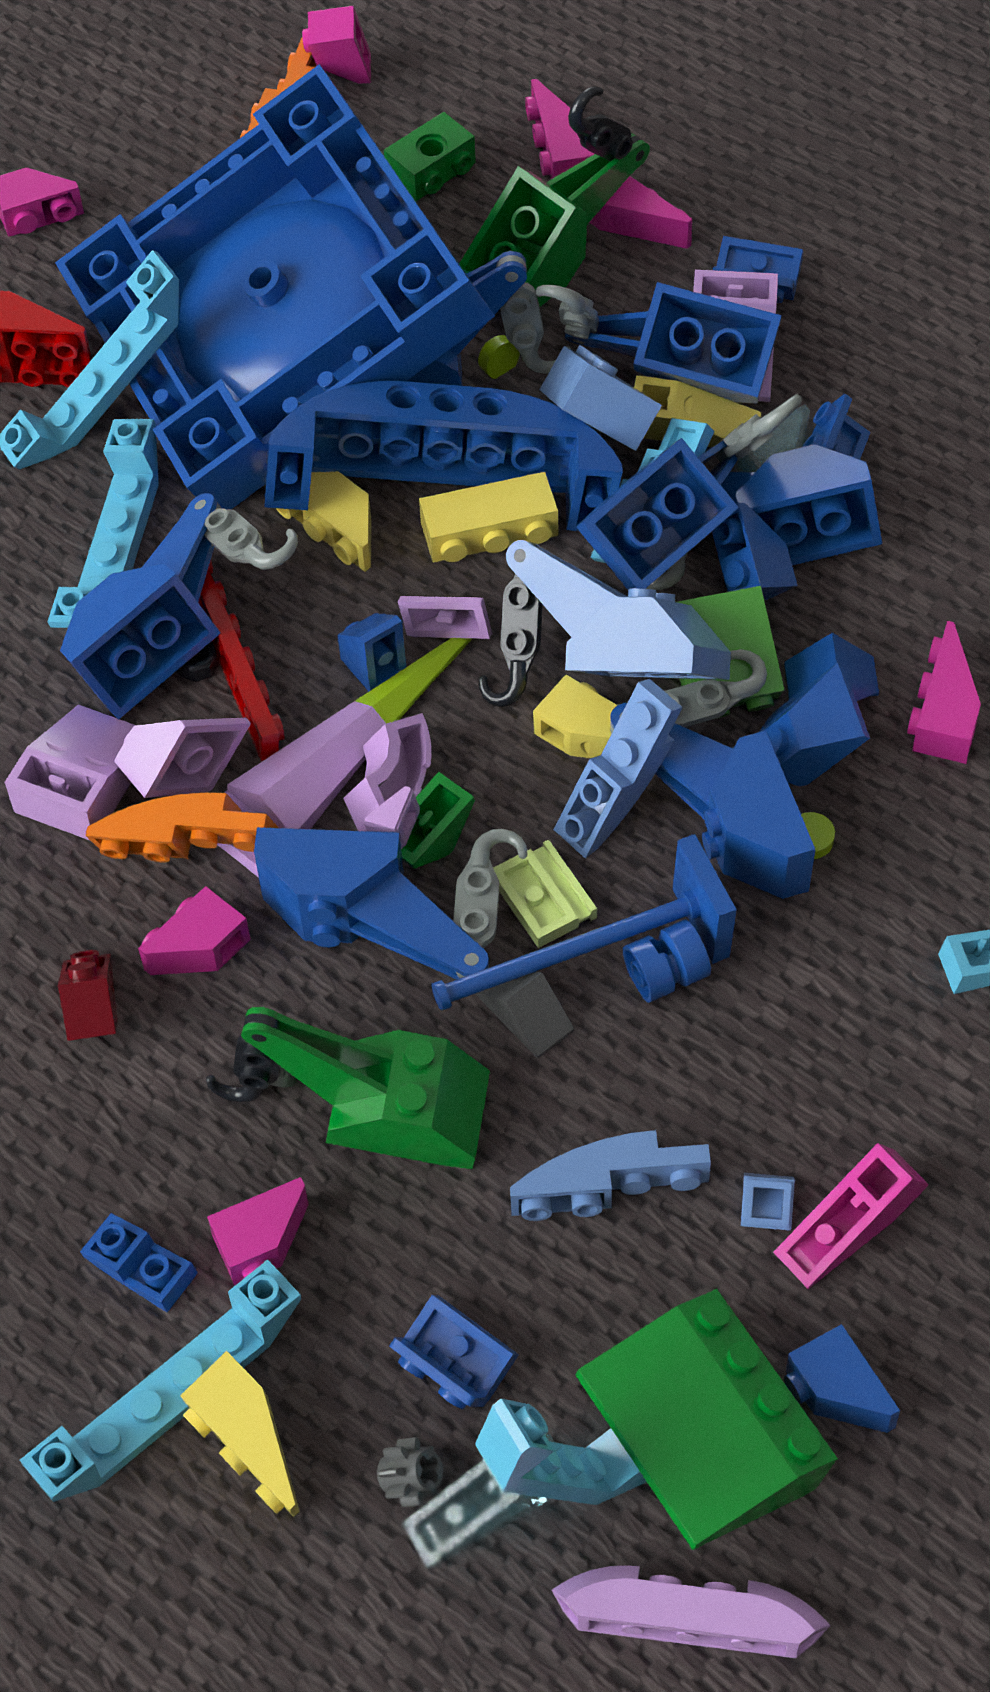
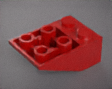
M0 291V382L23 383L30 387H37L41 384L69 387L92 360L85 327L11 291Z

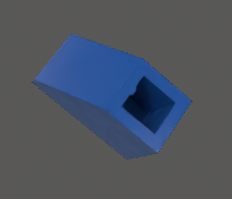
M745 502L737 503L736 505L739 508L712 531L727 592L761 586L764 600H768L796 587L797 582L787 544Z

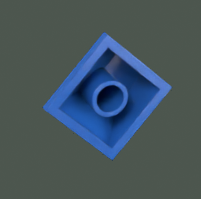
M838 662L772 712L759 731H767L787 782L799 787L811 783L870 739L844 665Z

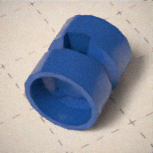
M685 919L661 929L657 940L648 935L623 947V957L628 974L647 1003L674 992L675 983L677 982L686 987L711 975L710 960L701 937L693 925Z

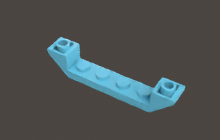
M152 250L126 281L127 285L140 300L138 305L42 419L20 409L0 433V448L15 468L22 469L78 445L178 326L179 278L158 252Z
M153 419L113 420L103 452L114 476L78 587L58 588L47 621L52 628H68L76 603L110 574L133 569L159 486L157 439L153 431L156 424Z
M266 1260L228 1291L232 1309L74 1437L61 1426L20 1459L21 1464L53 1502L100 1487L184 1417L183 1414L189 1409L180 1395L226 1351L244 1368L270 1347L300 1302L301 1295L269 1260Z
M506 1399L497 1401L492 1405L475 1443L503 1492L598 1505L647 1482L611 1428L586 1448L550 1442L545 1436L548 1432V1426L544 1418L530 1404Z

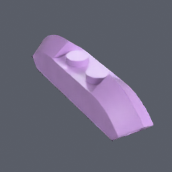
M609 1566L581 1573L552 1589L563 1612L577 1630L797 1658L815 1644L830 1627V1624L815 1609L793 1594L775 1586L748 1580L747 1593L736 1592V1587L722 1582H708L704 1584V1587L682 1585L680 1579L667 1575H654L649 1578V1581L640 1580V1566Z

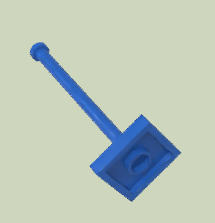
M694 834L677 841L673 891L677 900L444 984L442 980L432 983L433 995L439 1009L443 1011L452 1007L451 1002L684 917H688L690 923L701 937L713 964L730 957L737 909Z

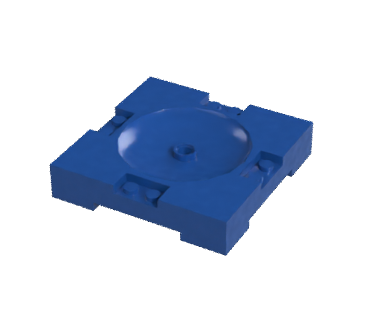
M320 64L253 113L259 125L131 221L127 222L119 214L55 262L86 317L96 326L105 343L140 302L126 281L152 250L159 253L179 278L178 326L129 384L149 419L154 420L156 427L153 428V431L186 488L195 497L204 493L212 494L221 508L226 510L234 508L266 484L270 436L278 424L295 408L315 396L343 386L375 381H407L495 317L492 310Z

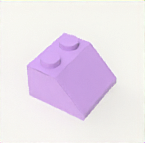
M245 717L178 720L133 726L132 730L125 737L124 744L114 762L144 798L207 793L216 785L251 723Z

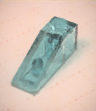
M546 1433L545 1436L547 1437V1439L550 1442H554L551 1435L549 1433ZM483 1459L402 1524L427 1569H430L532 1512L550 1498L503 1492Z

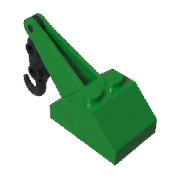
M593 86L580 93L574 100L568 115L569 126L577 133L581 146L594 153V155L548 182L543 181L531 171L518 166L459 263L466 274L485 265L504 252L516 251L521 253L526 259L527 279L525 282L533 286L535 290L538 286L542 285L567 287L586 256L588 223L627 178L645 162L650 152L649 144L631 133V130L623 124L603 114L591 115L587 118L583 117L587 103L593 97L603 94L601 87ZM537 296L539 307L552 297Z
M252 1007L246 1012L242 1034L237 1039L233 1071L239 1078V1083L243 1086L222 1084L213 1075L206 1077L207 1087L219 1097L235 1102H250L258 1099L264 1089L277 1080L281 1066L333 1106L326 1143L437 1165L473 1169L490 1070L448 1039L396 1030L359 1040H352L296 1021L269 1008Z

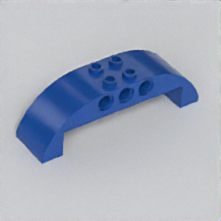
M408 381L364 382L335 388L315 396L295 408L278 424L269 440L264 507L308 511L312 472L338 471L342 475L349 477L479 486L545 472L551 491L565 493L567 530L579 531L576 526L619 488L623 469L622 463L614 450L595 430L560 407L536 397L507 390Z

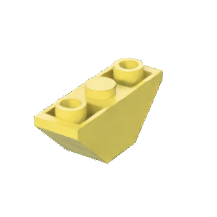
M338 471L312 472L308 511L276 508L277 511L284 518L290 519L294 517L303 524L306 533L314 541L320 542L324 540L332 546L335 554L344 564L351 565L354 563L366 572L371 567V512L369 494Z

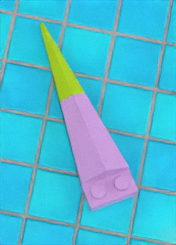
M450 638L227 784L228 790L224 793H227L242 810L241 812L267 814L279 828L311 829L366 760L363 745L384 724L400 720L432 682L460 654L472 638ZM217 844L259 877L254 852L240 850L232 844Z

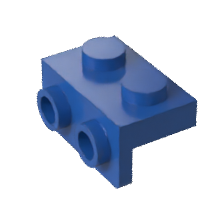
M723 236L717 266H714L713 270L778 274L777 303H782L783 299L794 300L804 252L803 249Z
M843 394L833 403L825 402L816 412L813 418V423L816 426L812 435L805 441L802 447L816 444L860 460L870 432L847 415L852 398L847 394Z
M433 1294L405 1337H395L389 1345L390 1348L401 1355L398 1363L405 1370L421 1379H424L426 1375L441 1385L438 1393L446 1401L460 1409H464L466 1405L470 1407H484L519 1356L518 1353L439 1295Z

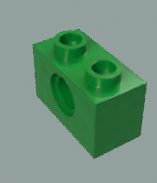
M442 112L385 148L384 156L414 200L418 201L427 194H435L445 182L458 174H466L472 168L473 164L476 163L475 136L448 114Z

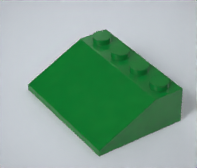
M718 1289L674 1307L578 1369L575 1374L692 1550L807 1495L819 1486L838 1459Z

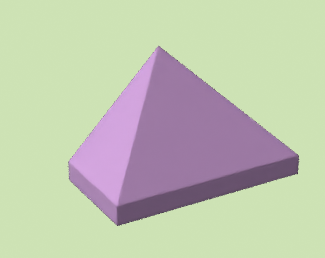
M400 596L398 600L408 636L490 639L492 635L484 598Z

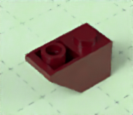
M84 950L71 954V960L63 961L58 982L67 1041L116 1034L118 1021L111 953L99 955L98 950Z

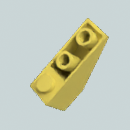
M636 375L634 388L662 405L645 434V439L662 441L671 418L707 423L715 431L708 447H714L740 424L748 421L755 414L761 418V412L681 381Z
M565 675L533 710L534 734L570 756L584 758L600 756L611 736L610 715L617 705L601 696L590 684L580 683Z
M226 1351L180 1395L189 1407L183 1416L204 1438L212 1431L224 1443L225 1447L219 1454L240 1476L248 1469L262 1483L255 1492L276 1514L285 1507L294 1517L300 1511L268 1396L257 1381Z

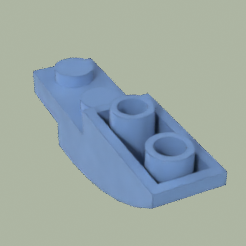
M650 679L637 683L602 754L589 759L553 829L584 858H587L596 851L624 819L652 780L675 741L669 736V733L683 707Z
M656 1130L606 1138L575 1148L549 1160L529 1172L510 1187L512 1216L522 1215L524 1219L529 1221H541L551 1217L552 1213L572 1211L574 1215L579 1217H591L598 1215L603 1209L612 1208V1190L621 1189L623 1193L628 1195L645 1193L653 1186L671 1185L674 1190L678 1191L695 1189L701 1183L709 1182L711 1165L709 1145L658 1148Z

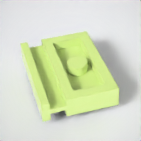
M549 840L543 842V846L534 851L531 849L527 850L528 855L525 859H521L517 855L493 867L499 880V892L538 948L579 927V923L587 919L592 921L597 918V907Z

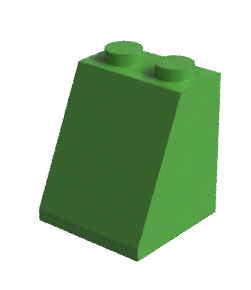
M761 586L678 601L677 603L691 605L729 651L748 650L760 656L765 663L767 677L763 687L759 692L740 700L733 707L746 705L748 711H758L774 706L773 699L779 698L784 692V686ZM740 659L730 660V679L714 680L729 682L745 680L752 675V667L746 661ZM679 678L681 686L705 680ZM730 709L719 718L730 715Z

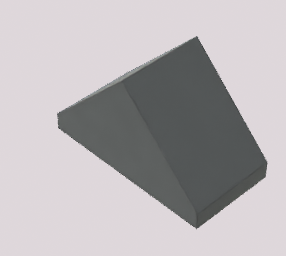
M536 971L476 993L479 999L537 1059L574 1032L572 1023L541 972Z

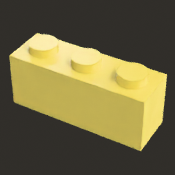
M545 472L419 498L421 525L433 563L443 560L457 562L465 558L466 555L485 551L499 553L517 540L540 544L547 541L550 537L558 536V509Z

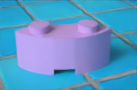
M423 713L384 724L363 745L367 761L365 778L343 798L358 831H367L364 825L365 817L404 786L411 787L415 797L422 790L421 786L426 769L431 764V740Z

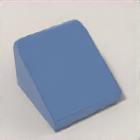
M744 1173L741 1226L791 1230L794 1177Z

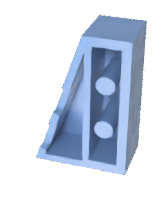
M581 345L578 346L576 352L564 346L539 390L562 410L636 451L662 405L615 376L618 369L597 354Z

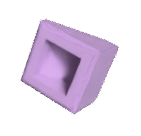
M404 786L366 816L364 825L367 831L400 833L401 849H403L420 812V807L412 788Z

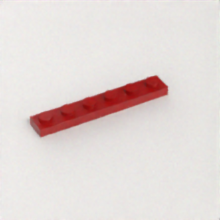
M210 560L198 603L221 632L212 641L218 654L220 666L242 718L246 717L251 723L248 732L262 762L279 751V741L284 740L285 737L283 725L277 713L271 715L269 711L270 699L267 687L262 679L257 681L254 676L255 663L249 646L242 647L239 641L241 632L237 617L234 613L228 614L226 611L227 600L224 587L220 580L214 582L211 576L213 567Z

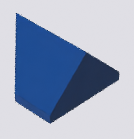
M831 633L784 662L788 697L791 699L837 662L844 665L857 701L869 696H878L879 689L874 657L838 635Z

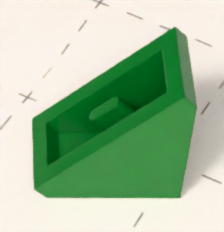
M440 772L416 796L420 812L406 846L401 849L402 860L413 869L446 857L454 850L475 802L471 794Z

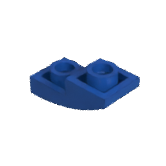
M112 1213L80 1251L82 1256L97 1268L165 1312L171 1309L198 1274L191 1262L157 1245L148 1232Z

